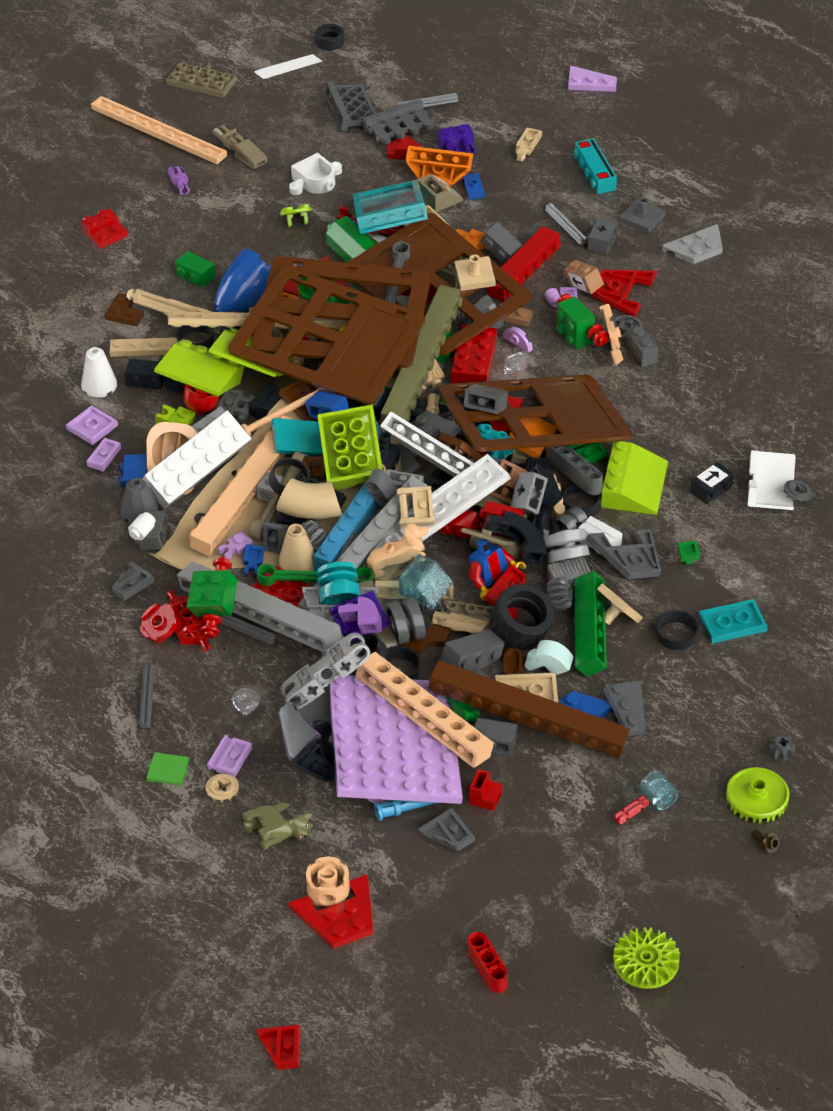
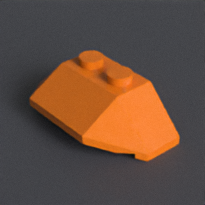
M408 146L406 163L418 179L432 174L444 180L450 186L457 183L471 170L473 153Z

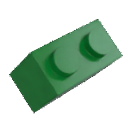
M189 251L175 261L176 275L202 288L216 277L214 263Z

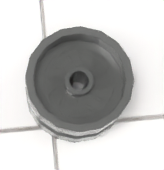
M415 597L404 599L402 606L398 602L386 605L390 629L396 637L398 646L408 644L410 636L414 641L426 638L423 616Z

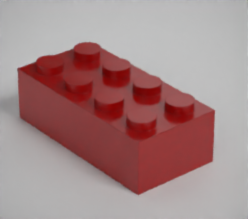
M462 325L461 330L467 327L468 325ZM489 327L457 347L451 371V384L489 381L497 346V328Z

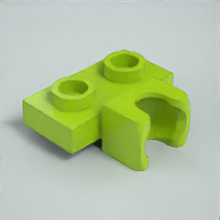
M163 405L162 414L156 415L155 425L161 422H170L190 426L196 417V413L181 406L175 412L174 408Z

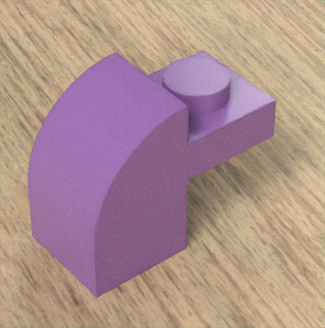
M358 597V604L348 603L338 606V613L342 621H358L362 634L382 632V619L372 600L366 597Z

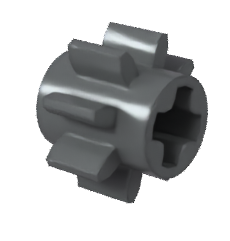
M779 736L776 740L772 739L769 753H774V759L785 761L788 758H793L795 744H791L790 737Z

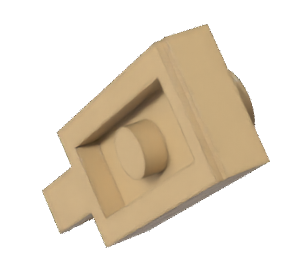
M525 129L516 144V161L523 162L526 155L532 153L542 137L541 130Z
M435 611L433 614L432 624L449 627L453 631H466L472 635L485 631L488 628V621L450 613L449 615Z

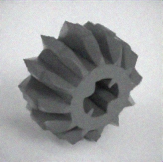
M307 520L301 525L305 529L316 552L327 535L318 523H315L313 520Z
M557 577L550 580L547 584V592L555 610L562 611L571 608L574 603V596L569 580L565 577Z

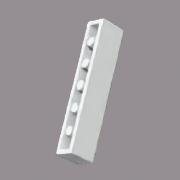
M393 412L389 413L380 426L383 432L387 431L391 434L392 439L453 477H456L474 464Z

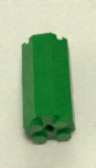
M348 216L338 219L327 226V245L345 262L350 261L378 244L370 234H360L358 223Z

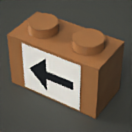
M575 260L563 269L570 286L577 287L579 290L592 294L604 285L598 268Z

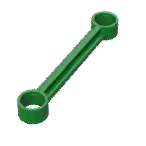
M262 564L257 570V581L264 586L273 585L276 580L317 582L318 580L316 571L277 570L271 564ZM366 567L357 569L358 577L365 576L369 579L361 580L358 578L356 583L368 580L373 581L371 569ZM269 573L272 574V576L266 577L261 574Z

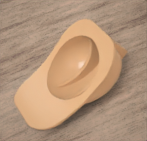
M161 422L152 427L146 441L147 473L197 435V432L191 426L180 423ZM193 488L190 489V490H189L187 493H185L184 495L189 494V493L193 490Z

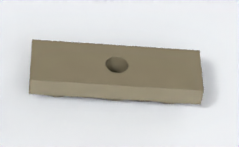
M444 600L441 613L449 615L450 613L488 621V626H491L489 620L493 607Z

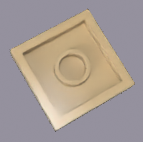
M471 255L469 259L455 261V269L461 291L496 286L489 256L479 257L478 255Z
M604 584L598 587L597 590L607 597L612 604L605 612L607 624L610 625L620 612H624L637 623L642 620L643 617L608 587Z

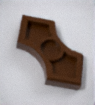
M432 624L426 630L425 639L414 641L410 636L409 643L400 646L411 648L418 655L430 647H444L451 634V628Z

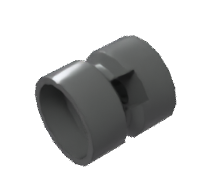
M572 506L564 514L554 519L552 526L555 532L569 529L576 530L588 518L581 508Z

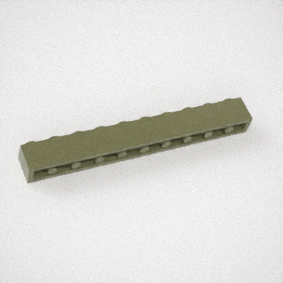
M439 286L425 316V324L420 330L413 365L409 368H401L382 409V423L390 412L409 422L410 412L415 409L416 399L421 396L422 386L427 383L428 373L434 367V359L438 358L440 346L444 345L446 333L450 332L451 322L455 320L457 309L462 305L463 298L460 297V289Z

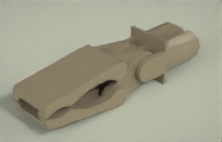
M224 123L218 126V128L213 129V135L223 142V148L227 147L234 150L235 157L252 169H256L267 163V156L249 139L243 140V137L236 132V128L231 129Z

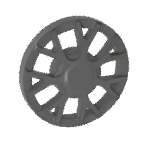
M620 315L611 320L614 322L615 328L619 327L620 332L624 333V335L621 334L622 337H619L620 339H627L626 331L628 329L642 326V322L631 315Z

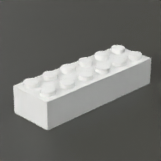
M227 410L145 474L142 479L147 482L155 494L158 503L165 510L244 448L252 438Z

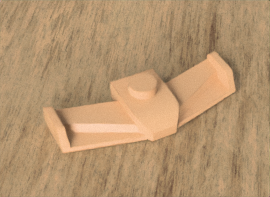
M605 304L600 306L606 330L609 333L612 349L610 352L615 365L623 360L619 349V337L622 336L619 327L615 328L614 322L610 321L612 316L610 305Z

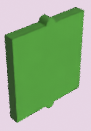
M154 752L152 762L148 765L149 771L146 781L182 786L184 776L188 773L189 757Z

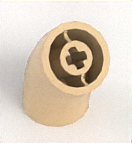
M291 478L283 490L276 510L304 519H326L342 515L331 481L313 484Z

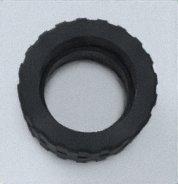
M522 583L511 585L503 591L490 613L489 623L491 630L505 642L504 645L509 646V648L529 650L538 646L539 642L544 639L551 628L555 618V608L547 594L536 586ZM518 607L526 610L532 615L537 626L527 627L517 623L510 616L508 608Z

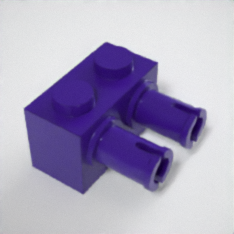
M462 124L438 130L439 149L457 152L466 151V153L471 152L474 154L476 152L474 133L470 125Z

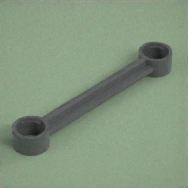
M399 241L393 245L394 268H403L404 261L409 259L410 245L407 242ZM388 286L385 301L395 304L399 287Z

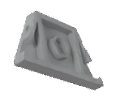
M716 224L663 244L662 251L666 253L669 250L675 253V257L685 259L692 264L719 255L723 250L719 227Z

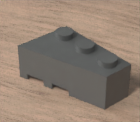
M488 629L446 642L440 661L476 672L500 658L505 642Z

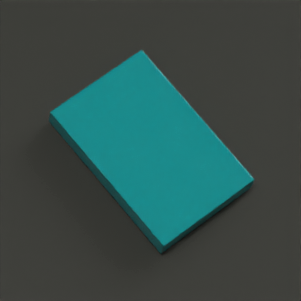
M273 418L271 420L275 453L294 454L297 451L308 456L323 455L319 422Z
M754 599L698 612L699 619L711 644L766 632L768 629Z

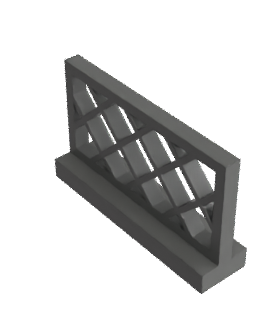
M333 81L326 82L325 96L341 131H347L348 126H363L364 117L376 114L362 84L334 85Z

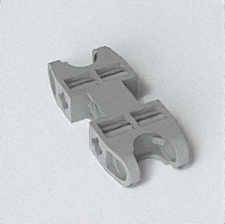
M351 633L327 649V655L311 667L308 664L289 677L281 687L286 703L290 702V699L300 697V702L295 706L297 710L303 708L323 694L325 686L340 675L342 678H345L367 661L370 656V650L361 634ZM353 638L361 639L360 643L350 645ZM362 648H365V655L358 657L357 654ZM327 668L330 669V670H329L327 673H325V674H322V673H321L324 669H327ZM293 685L294 687L289 691V694L285 693L286 687Z

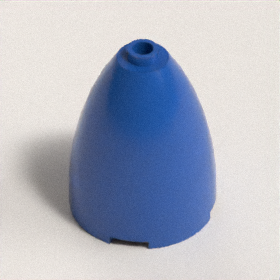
M243 249L239 252L220 281L215 296V312L235 310L243 313L248 311L250 307H255L265 292L271 265L267 266L264 261L259 259L260 255L252 250Z

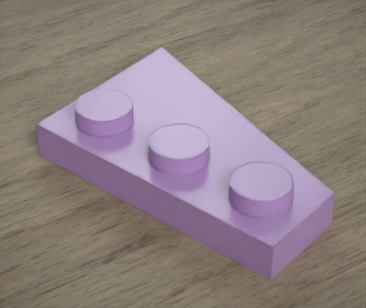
M570 66L568 90L616 92L617 77Z

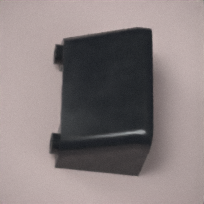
M288 701L279 709L278 713L287 760L293 767L324 782L333 780L335 778L332 725L322 719L315 720L310 725L298 712L297 707Z

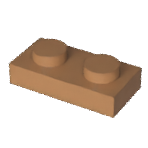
M519 308L503 318V321L528 327L533 317V310Z

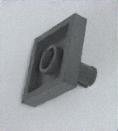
M641 197L639 200L636 199L620 216L619 222L649 234L665 217L666 210L648 204L649 199Z

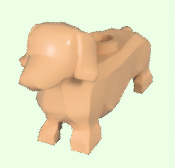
M406 524L403 532L404 538L393 543L387 542L383 547L372 550L367 558L366 568L372 569L374 577L378 578L385 575V571L381 569L387 565L404 563L412 557L416 562L425 560L426 554L421 552L425 550L421 537L429 533V526Z

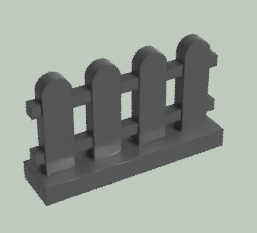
M419 99L364 117L363 131L366 135L373 133L376 136L377 142L389 144L391 137L395 136L397 139H403L406 132L415 135L420 132L419 128L433 129L435 119H430L427 116V111L423 110V102Z

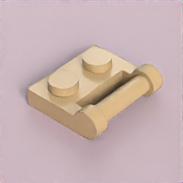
M431 486L399 488L396 490L400 504V527L405 528V525L408 523L415 525L434 524ZM407 496H412L414 517L408 518Z

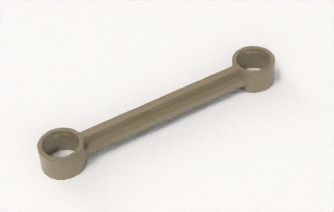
M296 451L292 458L298 459L306 465L305 457H308V455ZM290 465L280 483L286 486L291 478L296 479L299 472L303 471ZM276 492L273 494L259 520L255 519L252 523L250 537L263 540V523L270 522L277 511L276 507L280 495Z

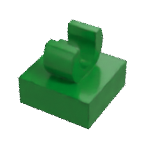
M697 541L679 542L677 544L681 562L685 561V565H692L693 560H700Z

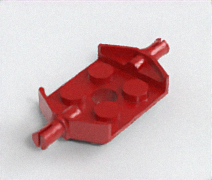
M173 590L168 591L166 595L170 602L167 604L176 611L179 627L174 632L179 638V644H200L203 651L210 650L211 646L206 641L208 638L204 637V634L200 632L201 627L206 624L202 620L203 617H196L186 607L188 596L180 597L176 596ZM186 614L191 615V617H183V616L186 615Z

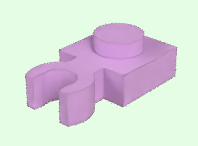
M240 531L227 539V544L219 546L218 554L226 552L224 558L229 560L234 553L238 556L244 553L246 544L253 545V541Z

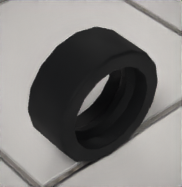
M336 24L321 25L315 31L316 45L327 51L341 48L345 43L344 29ZM326 36H335L334 38H324Z

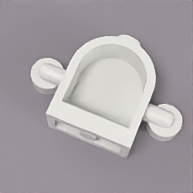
M316 153L291 165L294 182L289 185L290 193L299 195L303 192V188L308 192L316 194L332 190L335 186V175L342 173V164L336 161L330 163L319 153Z

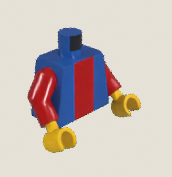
M486 539L478 540V549L469 556L470 569L468 576L471 583L478 590H481L480 597L482 600H484L483 597L491 589L486 588L504 574L509 568V564H513L516 568L519 566L521 569H526L525 563H516L514 561L515 558L498 544L489 543Z

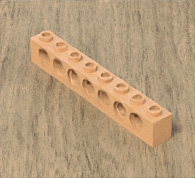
M378 653L370 654L367 661L357 668L356 677L470 766L475 768L490 758L494 742Z

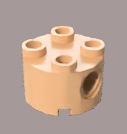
M329 856L316 859L312 866L311 864L308 866L306 871L307 892L313 905L329 907L341 903L347 898L350 890L349 871L346 864L344 866L340 859Z

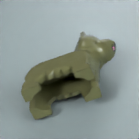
M279 802L273 806H259L255 810L242 813L243 819L246 820L243 822V826L248 833H251L253 829H260L258 832L262 841L259 843L266 850L271 845L280 843L289 837L297 838L300 841L306 839L308 836L307 832L313 827L312 823H308V820L313 816L312 813H305L291 819H286L280 812L288 808L290 804Z

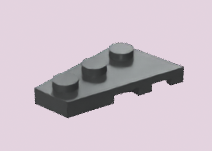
M641 681L605 684L603 691L619 724L630 728L628 736L643 735L646 726Z

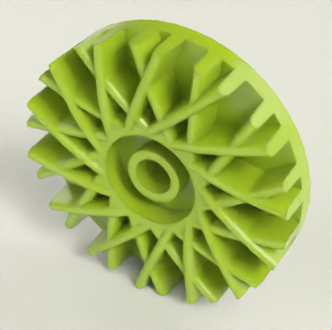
M758 767L743 769L734 774L728 782L726 791L727 805L730 804V810H734V815L739 812L741 819L745 817V821H748V817L753 818V823L757 820L759 824H761L764 818L767 819V822L769 820L774 821L775 815L780 817L781 814H784L785 808L787 809L789 788L784 779L771 770Z
M644 927L643 932H638V928H636L635 932L630 930L628 936L624 933L623 938H619V943L615 944L613 955L614 968L620 978L632 986L644 989L661 987L670 982L678 971L679 948L675 947L676 942L672 941L671 937L669 939L666 938L665 932L660 934V930H658L657 934L652 933V927L648 931Z

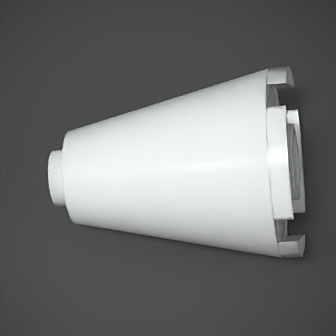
M93 347L86 352L81 381L83 392L85 391L88 396L95 398L105 397L110 391L113 393L117 387V379L106 355L101 348Z

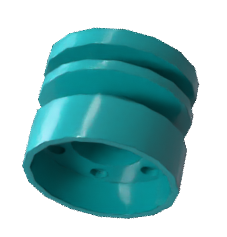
M333 562L322 565L316 570L317 583L321 587L319 589L321 605H338L360 596L359 584L356 583L358 580L356 564L352 562Z

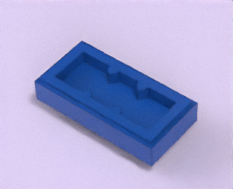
M479 173L468 174L462 177L468 200L485 198Z

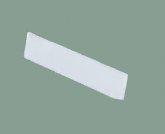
M312 54L255 71V73L265 79L319 63L322 60Z

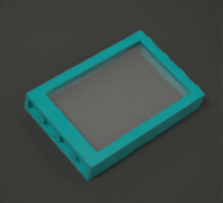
M418 179L352 194L360 234L428 219Z

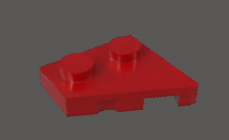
M299 1024L257 1029L258 1037L277 1070L300 1068L301 1029Z

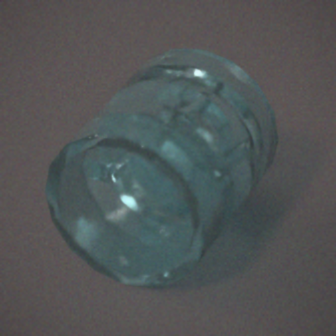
M660 771L649 773L641 781L639 788L658 810L669 808L674 804L679 795L678 790L668 782Z

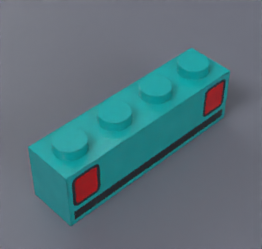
M595 139L575 142L574 158L579 161V166L581 169L583 168L586 178L590 180L591 187L596 190L597 194L616 190L617 176Z

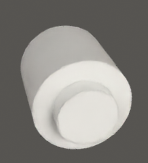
M147 512L140 514L128 527L129 535L135 540H143L154 528L155 518Z

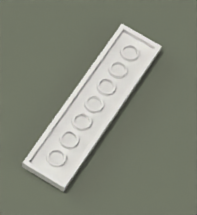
M487 454L432 493L434 524L417 525L429 526V533L421 537L422 541L510 480L509 474ZM413 507L408 510V518L414 517ZM399 521L375 549L383 547L387 542L393 543L404 538V528L399 526Z

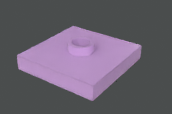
M91 405L66 424V428L93 445L116 428L118 421Z

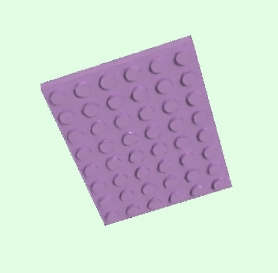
M340 675L328 684L337 797L462 803L463 796L458 757L455 753L356 676L347 675L345 678H342ZM411 679L451 709L444 695L428 690L429 680Z

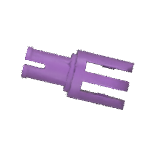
M175 166L174 170L172 167H169L167 171L172 184L179 189L181 195H183V192L187 195L190 189L187 185L188 177L183 166Z

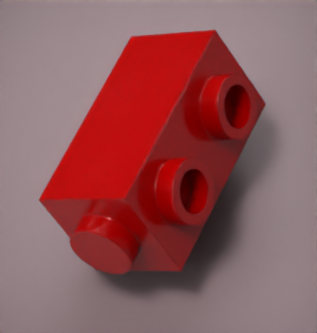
M465 511L439 529V531L445 535L450 534L461 538H471L470 534L461 532L462 528L479 530L480 520L477 513Z

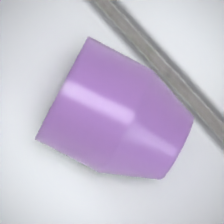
M556 288L548 289L544 296L552 307H557L560 295Z

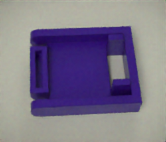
M373 591L358 596L366 597L375 603L382 619V629L388 627L389 620ZM358 597L338 604L329 610L331 615H333L334 621L340 625L341 634L344 637L351 633L363 635L359 629L358 621L343 622L338 613V606L348 603L358 604Z

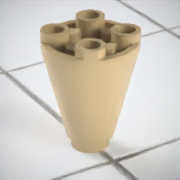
M292 524L289 526L279 555V565L282 570L314 571L313 556L315 551L302 525Z

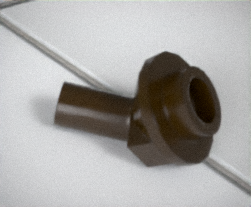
M757 828L752 831L751 834L760 843L761 849H765L770 854L777 850L779 839L775 833L770 832L764 836Z

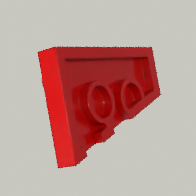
M511 564L483 599L494 607L506 588L520 583L525 584L527 576ZM518 607L508 608V612L514 620L517 619Z

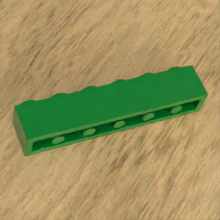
M594 570L576 578L574 588V665L586 677L607 668L605 596L597 590L601 584L605 585V581Z

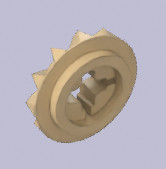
M229 774L214 775L206 783L207 795L212 797L213 801L220 800L223 802L225 799L231 801L233 796H237V791L239 790L237 779ZM219 785L226 788V791L219 790Z

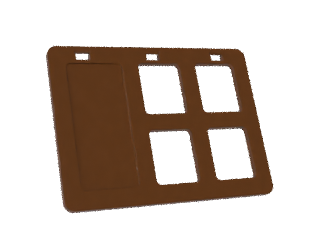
M427 213L428 219L407 225L346 263L393 267V245L396 242L404 241L410 245V257L404 261L403 269L428 271L431 274L430 286L437 291L440 285L451 286L435 272L461 256H465L468 259L471 255L487 256L436 214ZM490 260L495 282L509 292L513 298L489 313L483 314L465 299L480 288L463 291L460 289V297L463 298V301L458 310L473 323L446 339L444 345L440 346L439 355L448 354L530 302L531 293ZM347 268V271L356 272L357 270ZM401 274V277L411 276L409 274ZM357 283L369 295L385 300L388 286ZM399 287L397 296L409 288ZM395 301V304L404 307L400 302ZM430 305L425 307L424 316H426Z
M283 266L279 269L228 345V351L231 355L362 404L373 405L425 324V316L422 313L302 270ZM299 275L307 278V280L298 279ZM288 281L317 290L300 316L271 307ZM348 293L356 295V298L354 299L348 297L347 295ZM330 296L359 305L341 332L313 322ZM397 311H400V312L406 313V315H405V316H401V315H398V314H396V313H397ZM262 319H268L292 328L274 355L245 345ZM305 334L334 344L316 371L288 361Z
M586 374L443 384L438 388L440 396L471 446L479 452L631 440L633 432L595 379ZM473 384L506 391L530 389L542 406L513 408L507 400L506 409L499 414L485 411L469 412L464 409L456 394H465V389ZM550 417L561 434L531 436L520 418ZM503 420L515 438L485 440L473 422Z

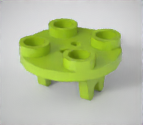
M309 204L300 205L297 207L298 209L294 210L293 207H286L281 210L279 215L280 217L286 216L287 226L291 227L293 215L300 214V217L303 216L305 225L308 224L307 213L312 211V207Z

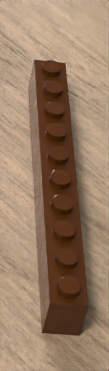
M438 660L430 676L428 690L436 694L450 697L475 708L508 718L511 721L525 724L531 728L547 732L550 735H555L570 742L586 746L589 749L605 753L608 756L620 758L628 738L630 728Z

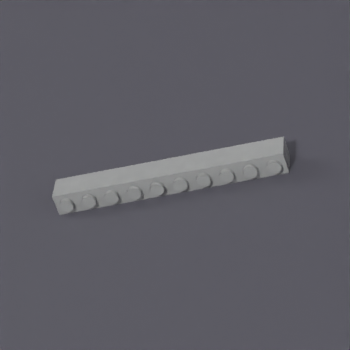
M192 561L177 574L180 588L189 592L193 571L214 570ZM238 581L232 612L326 654L327 649L342 639L340 625L328 621L321 616L312 614L305 609L296 607L291 603H287Z

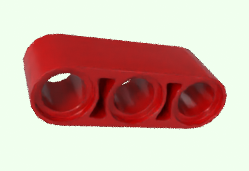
M471 933L468 937V955L492 992H504L508 986V970L484 933Z

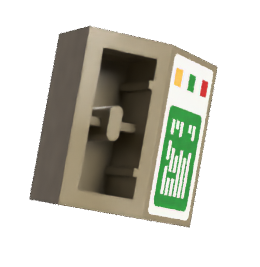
M432 174L418 179L424 202L435 212L463 201V197L450 185Z

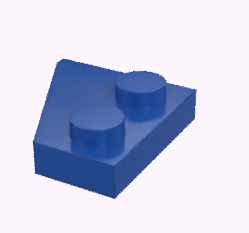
M572 691L558 700L560 704L600 718L613 711L609 702L576 691Z

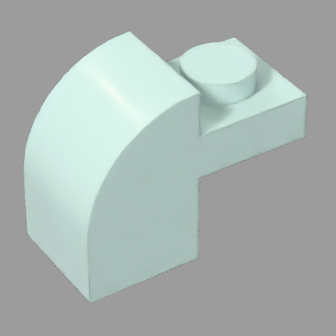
M542 640L539 642L537 649L529 651L524 666L529 671L545 666L550 673L558 675L570 670L574 656L562 644L551 640Z

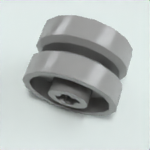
M584 528L559 531L543 537L547 548H558L547 553L548 564L590 555L588 545L575 544L586 539Z

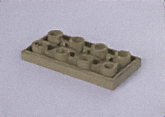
M179 63L166 79V85L224 98L237 79L235 75L192 66L187 63Z

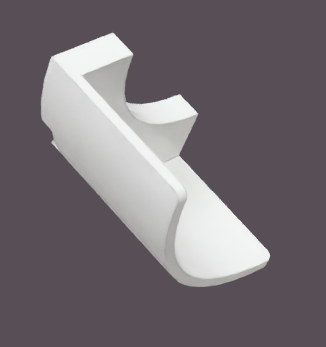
M751 450L749 474L753 475L748 483V506L794 510L792 499L786 497L787 494L783 492L784 484L789 480H794V454Z

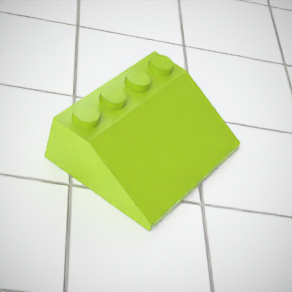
M236 328L224 330L209 349V352L270 376L278 377L284 375L231 355L228 351V345L238 332ZM251 335V337L245 344L246 346L251 347L253 335ZM290 356L288 361L292 362L294 356Z
M183 339L170 348L155 367L154 372L220 396L240 384L244 365L212 354L207 350V347L196 346L191 341Z
M373 405L318 414L327 482H332L335 490L350 488L367 481L374 469L383 470Z
M614 441L602 489L601 507L657 515L668 461L634 443Z

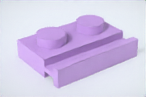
M225 735L207 763L208 769H215L218 773L236 777L252 750V743L234 737L231 739L228 738V735Z

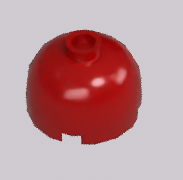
M187 384L183 392L185 405L195 412L196 415L212 411L220 397Z

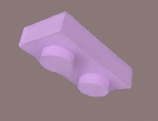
M104 438L86 461L87 467L104 471L121 449V443Z

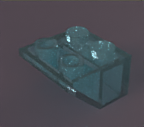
M418 554L399 577V594L407 598L415 597L418 603L433 609L451 587L453 581L435 560Z

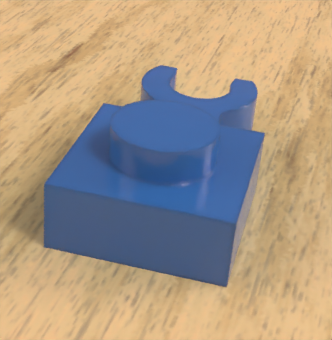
M246 544L243 565H247L244 569L245 577H247L249 571H254L255 578H257L258 567L263 564L265 547Z

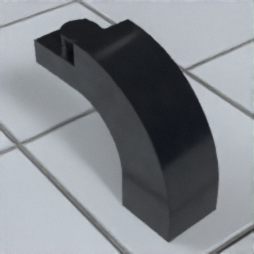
M505 511L503 516L488 515L482 525V529L492 531L493 534H501L513 539L521 550L522 562L540 564L547 553L546 544L540 531L533 523L519 514Z

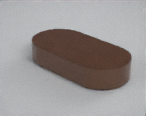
M509 648L504 651L503 675L523 674V653L521 650Z

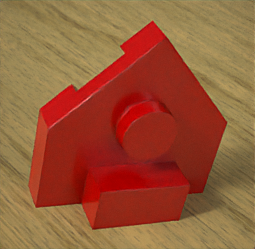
M405 135V138L397 139L388 144L387 159H406L408 146L421 147V145Z

